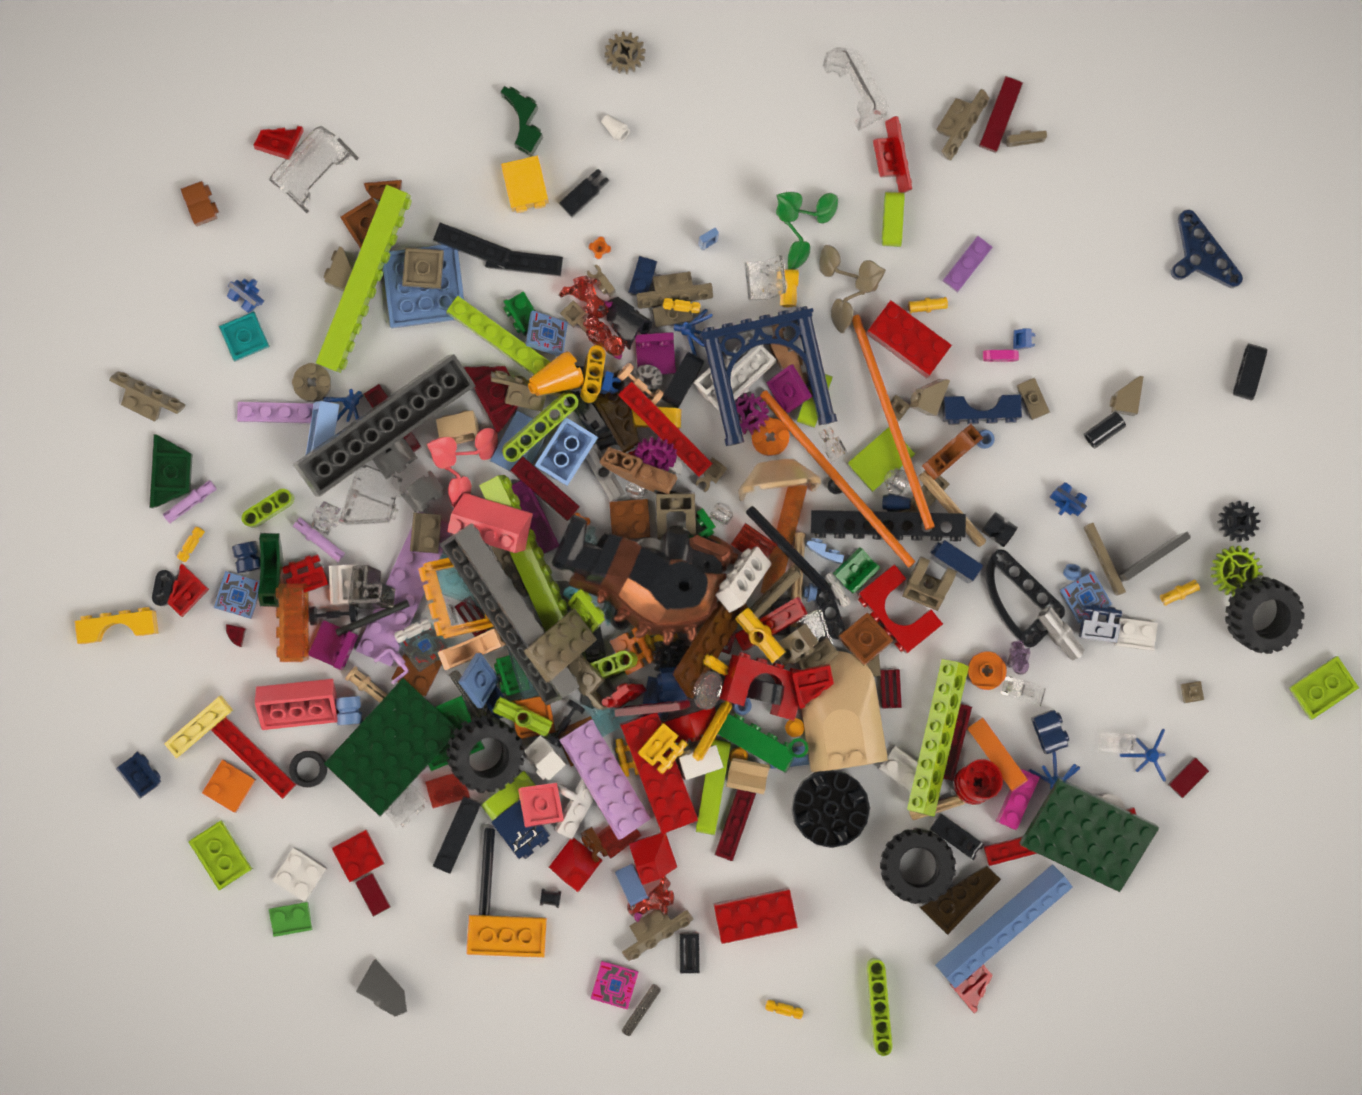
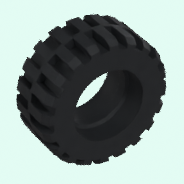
M1252 578V582L1245 581L1242 583L1243 587H1237L1234 591L1235 595L1233 597L1230 596L1228 600L1230 605L1226 606L1225 610L1228 614L1225 617V622L1229 625L1227 629L1236 641L1257 653L1264 652L1265 654H1272L1273 650L1279 652L1283 650V646L1288 647L1292 644L1291 640L1298 637L1299 634L1297 632L1303 627V623H1301L1302 619L1305 618V613L1301 611L1304 609L1303 602L1299 601L1300 596L1294 592V589L1274 578ZM1268 600H1275L1277 611L1274 620L1268 627L1255 631L1253 616L1256 609Z
M482 715L481 719L477 716L471 718L472 722H463L461 724L463 727L460 730L456 728L453 732L455 737L454 739L450 738L448 742L450 748L447 749V755L449 756L447 760L448 765L451 767L454 776L468 789L476 790L478 793H484L485 791L495 793L496 788L501 791L506 788V783L511 785L515 781L513 779L514 775L519 776L521 772L519 766L524 764L522 755L525 754V751L521 746L523 742L517 735V732L499 718L494 716L490 718ZM486 738L497 739L502 746L499 761L487 770H475L469 762L470 752L474 745Z
M919 828L907 829L893 836V839L885 845L886 848L881 854V876L887 888L898 898L912 904H928V902H934L939 899V896H944L948 892V887L952 886L954 882L952 881L953 876H956V859L953 857L951 847L939 835ZM913 848L928 850L936 862V870L933 877L923 884L909 883L904 879L900 871V861L903 855Z

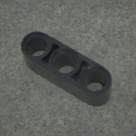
M1250 343L1247 344L1235 382L1234 396L1251 401L1254 399L1267 356V348Z
M687 352L661 399L679 408L705 360Z
M754 678L749 686L746 698L781 705L784 686Z

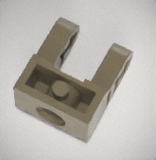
M695 492L657 493V540H661L663 534L667 531L668 512L686 513V529L691 534L696 535Z
M920 556L907 580L902 597L938 611L954 581L957 571L947 567L942 578L937 579L925 574L930 560Z

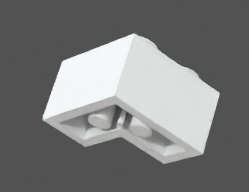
M542 735L524 750L526 753L524 758L531 765L533 763L536 764L538 768L536 773L543 780L547 778L549 781L567 764Z
M716 745L710 746L704 759L696 761L693 758L694 752L692 749L685 750L681 756L676 758L683 780L723 768Z

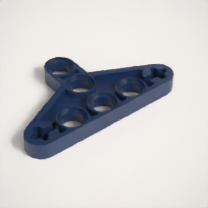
M1190 209L1184 210L1178 217V224L1185 257L1172 267V277L1176 280H1183L1194 271H1197L1226 287L1235 288L1239 286L1243 280L1241 272L1196 213ZM1190 215V222H1184L1183 219L1185 218V216L1187 217ZM1196 222L1197 225L1189 231L1188 228ZM1196 229L1202 230L1204 233L1203 238H1196L1194 231ZM1207 244H1212L1215 247L1213 254L1206 252L1205 247ZM1192 255H1197L1200 258L1198 265L1191 263L1190 258ZM1219 259L1226 261L1227 266L1225 269H1220L1217 266ZM1177 266L1185 269L1183 276L1176 274L1175 269ZM1229 268H1231V271L1227 273L1225 276H1223L1222 273L1226 272ZM1231 276H1232V277H1233V276H1236V277H1237V279L1235 280L1236 283H1235V282H1232V283H1231V282L1229 281V279L1231 278Z

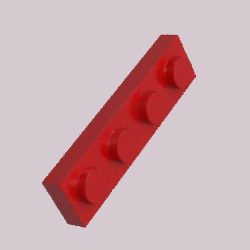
M796 597L759 620L763 625L768 626L772 635L808 615L800 597ZM744 629L734 634L742 651H747L756 646L751 643L749 635ZM758 631V632H757L758 637H759L760 639H763V638H764L763 634Z

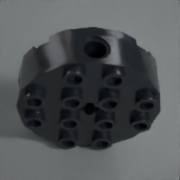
M828 770L814 772L801 781L794 792L791 810L794 823L805 838L816 845L835 848L848 845L861 835L868 822L870 805L868 795L858 780L845 772ZM829 803L832 806L835 805L833 813L826 811Z

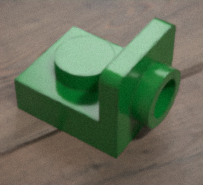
M702 508L697 511L698 517H696V520L701 527L705 526L707 529L698 535L708 538L715 533L713 530L716 526Z

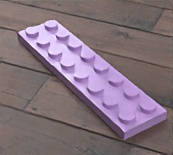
M442 520L440 543L448 539L452 534L447 532L449 524ZM412 527L373 613L404 600H408L410 607L367 625L356 651L373 659H376L389 648L398 654L403 642L398 643L394 634L399 630L403 631L404 628L411 625L425 594L423 585L428 584V581H421L418 569L423 567V564L426 562L439 560L444 552L440 543L439 554L410 551ZM390 652L379 660L391 667L394 663Z

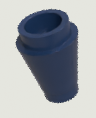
M891 493L883 495L882 509L887 510V512L911 508V498Z

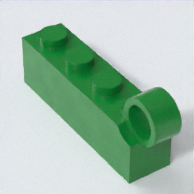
M736 713L734 716L728 714L718 732V735L784 773H787L795 758H804L809 752V745L805 740L796 738L790 744L787 742L781 744L777 742L778 737L769 732L767 735L760 732L761 727L754 723H751L749 726L743 722L745 718ZM797 742H802L805 745V751L800 755L793 752V746Z

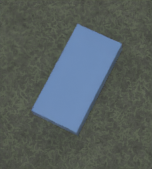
M716 227L699 237L698 245L701 250H705L718 242L719 232Z
M633 864L615 872L630 906L648 898Z

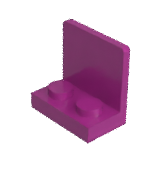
M673 332L636 335L637 368L643 365H652L658 368L662 375L676 373Z
M323 620L308 655L332 665L334 668L344 670L359 635L349 631L338 637L335 629L340 627Z

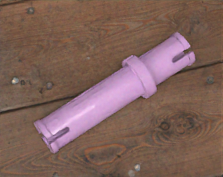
M208 480L198 489H193L189 496L163 513L165 519L171 524L193 506L202 503L208 495L217 490L216 486L211 480Z
M301 517L297 520L298 522L294 523L293 527L306 536V540H311L336 560L337 563L344 557L345 552L321 535L316 527H311Z

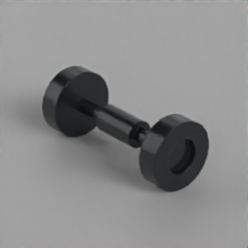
M356 603L349 604L348 612L335 610L317 614L316 606L309 607L310 626L317 625L318 617L331 619L350 615L351 623L358 620Z
M569 699L566 705L572 710L567 717L563 718L556 734L552 736L548 733L544 736L546 741L559 749L562 744L557 738L571 722L570 718L576 711L582 715L585 711L582 706Z

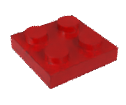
M367 829L332 848L349 882L385 864Z

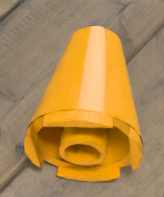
M568 351L556 357L529 379L528 388L530 392L540 396L581 387L584 384V378L581 368H576L574 364L577 362L575 357Z

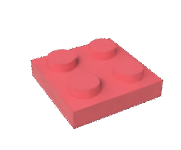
M557 783L518 789L525 827L564 821Z

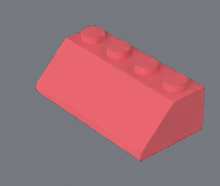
M464 493L451 513L447 532L455 534L472 523L479 530L480 536L486 544L517 553L526 549L533 513Z
M333 679L256 687L255 706L262 730L337 722L338 710L336 709L335 702L337 693Z

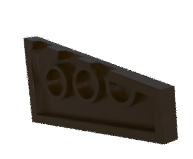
M620 370L614 373L613 378H617ZM623 380L619 384L612 383V387L618 389L617 393H611L610 391L606 394L599 393L594 403L622 452L626 453L637 446L640 439L632 409L618 395L625 388ZM590 389L587 390L589 393H594Z
M986 865L947 889L948 892L944 896H939L938 900L930 901L919 908L948 935L994 888L1001 878Z

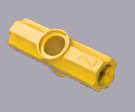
M749 607L735 618L749 635L751 643L758 646L772 663L786 652L772 636L770 628L763 625ZM758 631L763 634V636H764L763 639H760V638L758 637V635H757V632H758Z

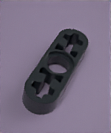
M818 588L816 600L828 635L832 639L838 640L839 636L831 632L834 630L833 624L828 625V621L831 622L837 618L839 619V622H836L837 628L842 629L839 635L846 629L833 591L830 589L827 596L828 602L832 600L833 604L822 607L821 603H825L823 597H819L821 591ZM828 607L835 609L836 615L834 618L826 617L825 610Z

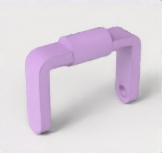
M389 648L378 656L374 662H378L386 654L391 653L396 663L404 670L401 675L391 682L395 684L409 672V669L404 664L405 660L399 653L396 654L393 649Z

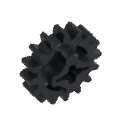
M1236 501V506L1231 502L1229 507L1225 506L1222 508L1225 513L1218 514L1222 517V520L1217 521V523L1222 524L1219 531L1224 530L1223 537L1230 536L1229 541H1234L1235 538L1237 543L1242 542V538L1244 541H1248L1249 536H1255L1253 531L1260 529L1256 526L1257 523L1261 522V520L1256 519L1259 512H1253L1254 506L1248 508V502L1242 505L1241 501ZM1234 509H1241L1243 512L1238 513ZM1243 517L1240 521L1241 525H1237V519ZM1240 530L1244 534H1236L1234 532Z
M673 637L671 643L665 645L660 640L661 646H655L654 648L657 652L652 653L655 660L651 661V663L656 664L654 671H658V674H660V668L678 666L689 649V646L685 645V641Z

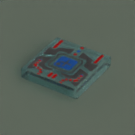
M432 623L430 629L422 630L421 633L398 643L419 672L440 659L438 652L450 648L442 636H437Z

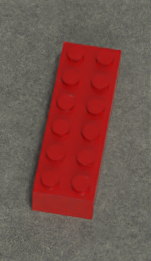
M649 713L622 722L620 726L662 834L696 822L698 818L676 760L672 763L673 766L662 774L657 770L662 764L660 761L657 760L652 766L638 754V751L662 725L658 713ZM669 747L662 756L667 758L672 752L671 748Z

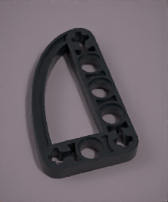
M997 550L989 558L986 567V584L991 601L1001 620L1013 636L1023 646L1027 648L1034 647L1048 634L1047 629L1045 631L1039 630L1037 626L1038 618L1024 632L1018 628L1006 611L997 592L995 567L1014 583L1040 610L1045 609L1044 607L1052 600L1054 603L1051 606L1053 608H1060L1059 618L1062 619L1065 615V608L1007 551ZM1004 554L1005 557L1003 559L1007 563L1011 560L1012 563L1009 564L1006 567V569H1004L1003 566H1005L1006 564H1004L1002 561L998 563L996 561L998 559L996 555ZM1012 566L1019 568L1020 573L1017 577H1013L1009 573ZM1027 579L1033 582L1031 590H1026L1023 587V582ZM1039 593L1046 594V603L1041 604L1037 601ZM1032 628H1034V630L1037 633L1041 634L1040 637L1036 634L1032 638V640L1034 641L1033 643L1025 642L1027 640L1025 636H1030L1034 633V631L1031 630Z

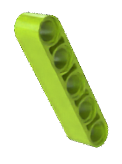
M570 391L562 393L507 441L502 447L504 458L509 462L518 460L578 406V399L575 394ZM566 397H573L574 402L571 405L567 406L564 404ZM553 409L559 410V416L556 418L549 416ZM538 422L545 423V428L541 431L535 429V425ZM523 435L531 437L528 443L524 444L520 441ZM508 448H515V455H506V450Z
M714 739L711 746H717L723 768L705 774L696 826L697 833L715 835L731 745L729 741Z
M871 958L867 962L866 969L873 1046L880 1056H887L891 1053L893 1046L886 968L880 959ZM880 963V971L872 972V964ZM877 982L883 985L882 990L879 992L873 991V985ZM876 1003H884V1009L882 1011H875L874 1006ZM879 1022L886 1023V1028L883 1031L876 1030V1025ZM885 1041L888 1043L887 1049L879 1050L878 1044Z

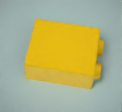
M538 155L501 164L512 212L523 213L527 211V208L535 207V209H540L549 204Z

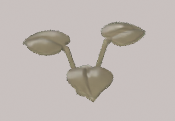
M824 245L819 260L822 274L826 277H831L836 272L856 278L855 286L859 290V292L845 297L844 300L836 299L832 305L831 317L833 324L840 333H844L853 319V308L847 301L859 295L876 291L886 269L880 267L874 261L865 260L859 268V275L841 271L837 268L841 263L839 252L831 245Z

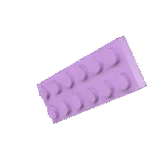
M592 719L559 739L618 840L624 838L651 819Z

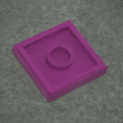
M793 364L766 382L778 404L787 414L812 397Z

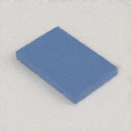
M519 411L516 412L493 454L491 462L508 471L511 470L518 460L514 462L507 461L502 454V447L533 418ZM540 422L535 425L537 431L545 428V425ZM549 433L522 455L531 464H533ZM523 435L520 441L524 444L528 443L531 437ZM513 447L506 450V455L513 456L516 453V449Z

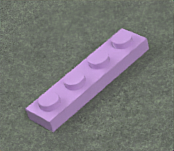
M238 402L237 421L311 423L313 403Z

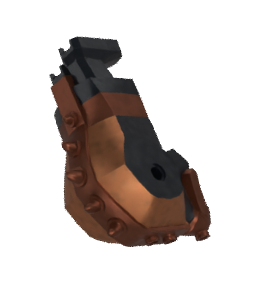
M574 514L551 562L554 567L560 570H569L574 573L568 585L597 596L599 604L605 600L609 601L617 610L614 621L620 622L625 619L637 628L635 632L636 638L660 634V636H663L664 644L669 645L673 635L683 632L687 634L688 640L693 642L697 634L696 629L708 619L713 609L718 607L716 593L720 589L719 585L727 578V574L723 572L727 570L730 564L734 565L738 558V554L734 553L732 546L717 536L710 535L709 538H703L699 535H693L681 526H671L663 534L660 551L656 548L640 546L633 540L610 533L609 535L604 533L597 544L593 545L585 541L587 521Z

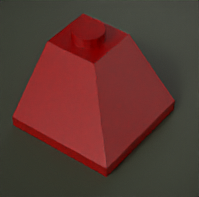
M660 832L629 843L642 885L659 880L677 868L666 833L662 834Z
M573 837L550 864L549 868L566 884L579 892L603 860L598 857L600 861L595 863L592 860V851Z

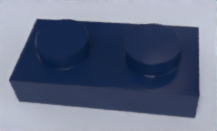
M639 256L629 288V294L637 296L638 293L649 292L657 261Z

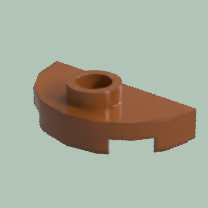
M402 180L364 183L367 193L377 201H380L386 185L399 190L402 188Z

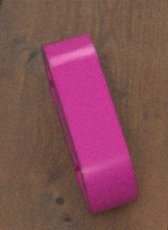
M985 350L983 351V361L1016 362L1019 361V351Z

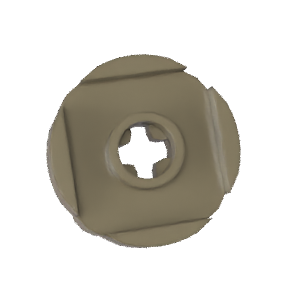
M308 363L301 366L295 372L292 385L295 393L301 399L309 402L321 401L331 390V377L328 371L321 365ZM316 378L315 383L317 385L315 387H308V380Z

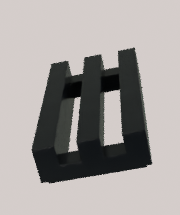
M699 933L680 934V974L700 973ZM684 938H687L688 969H684ZM691 938H695L696 969H692Z

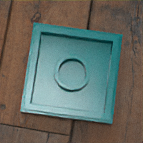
M254 311L219 326L234 362L270 347Z

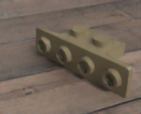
M984 89L979 90L972 103L956 98L937 127L938 133L950 137L942 149V153L947 160L951 161L954 155L957 154L960 145L968 137L972 126L978 121L982 110L988 105L989 96Z
M690 271L653 277L655 291L638 293L637 303L638 308L642 309L663 306L665 298H671L672 301H675V299L685 301L713 298L712 283L693 285Z
M118 371L110 377V382L126 389L121 405L154 422L158 420L162 407L175 414H178L185 408V404L180 402L179 399L170 397L161 390L146 385L143 381L135 380L124 372Z
M502 371L491 372V381L509 385L505 397L506 404L543 411L547 394L540 396L532 394L528 388L529 380L519 375H515V377L508 376L507 373ZM566 391L550 393L549 395L559 397Z
M580 654L567 666L577 679L579 692L587 696L596 709H608L606 708L607 706L602 705L603 698L595 691L605 679Z
M662 905L642 917L639 922L636 921L629 926L638 942L622 951L624 957L628 961L637 959L641 953L654 948L658 942L671 937L675 931L687 927L693 920L692 915L686 910L671 920Z

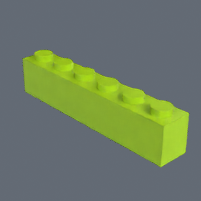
M457 296L446 311V314L530 374L535 375L550 363L549 360L526 346L525 343L461 297Z

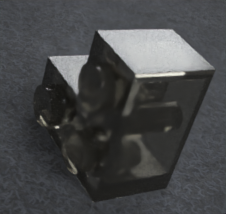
M369 565L352 566L348 604L360 609L394 608L395 588L380 583V570Z

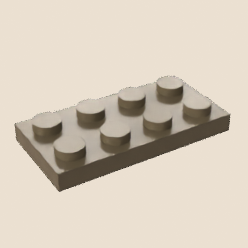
M574 608L527 647L524 652L547 683L597 639Z

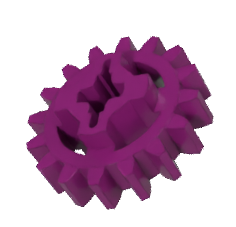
M744 393V398L738 397V401L735 404L738 417L742 419L740 426L743 435L747 431L753 435V430L755 429L760 432V426L766 427L764 420H769L766 414L770 412L768 408H765L767 406L766 402H762L761 396L755 399L754 393L750 397L746 393ZM755 404L761 409V412L756 409Z
M650 437L649 441L644 438L643 442L638 443L635 455L645 464L669 471V467L673 468L674 463H676L677 450L673 449V444H667V439L661 441L660 437L657 440Z

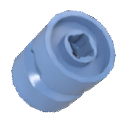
M360 696L335 698L336 709L339 710L337 725L363 722L362 712L358 710L361 707Z

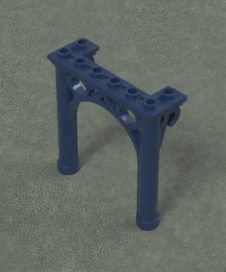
M807 306L796 308L792 313H789V310L778 312V316L771 317L770 314L759 316V320L752 321L751 318L740 321L741 324L733 325V322L726 323L719 329H714V326L704 328L699 334L698 338L705 345L726 436L724 439L726 447L744 443L731 387L732 368L743 353L760 345H781L798 354L807 370L819 426L838 421L836 414L833 412L812 321L813 308L808 309ZM779 325L774 332L776 339H772V335H767L762 330L763 328ZM792 327L795 331V336L789 342L782 339L779 335L781 328ZM754 331L753 338L748 340L749 344L745 346V340L739 334ZM799 336L804 352L793 344ZM738 339L741 343L740 350L737 353L728 351L725 348L727 340ZM722 352L725 355L732 357L727 367V370L725 368Z

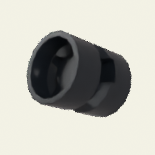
M995 512L981 532L989 538L994 537L996 543L1005 547L1018 527L1010 521L1005 522V518Z

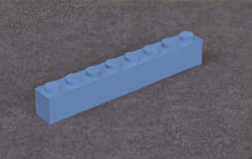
M1052 864L935 964V966L954 988L958 987L1072 889V885Z

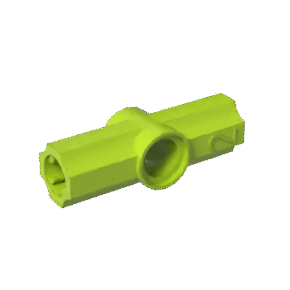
M501 696L493 709L494 713L515 722L518 726L526 727L543 736L548 734L552 725V720L529 710L526 706H520ZM520 713L528 714L525 720H519L518 715Z

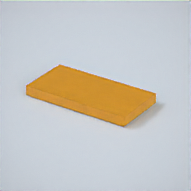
M469 915L466 954L544 957L547 918Z

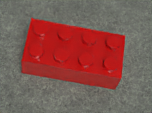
M892 300L889 301L866 333L926 379L952 346Z
M789 888L713 903L722 944L798 928Z

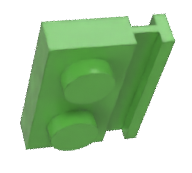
M308 902L269 909L273 937L313 930Z

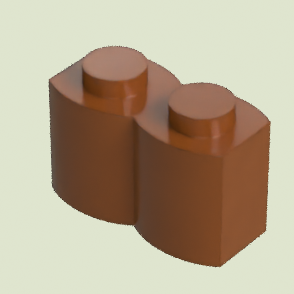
M200 181L181 189L196 227L218 219L217 213H219L216 203L211 202L209 196L212 195L208 184L205 185Z

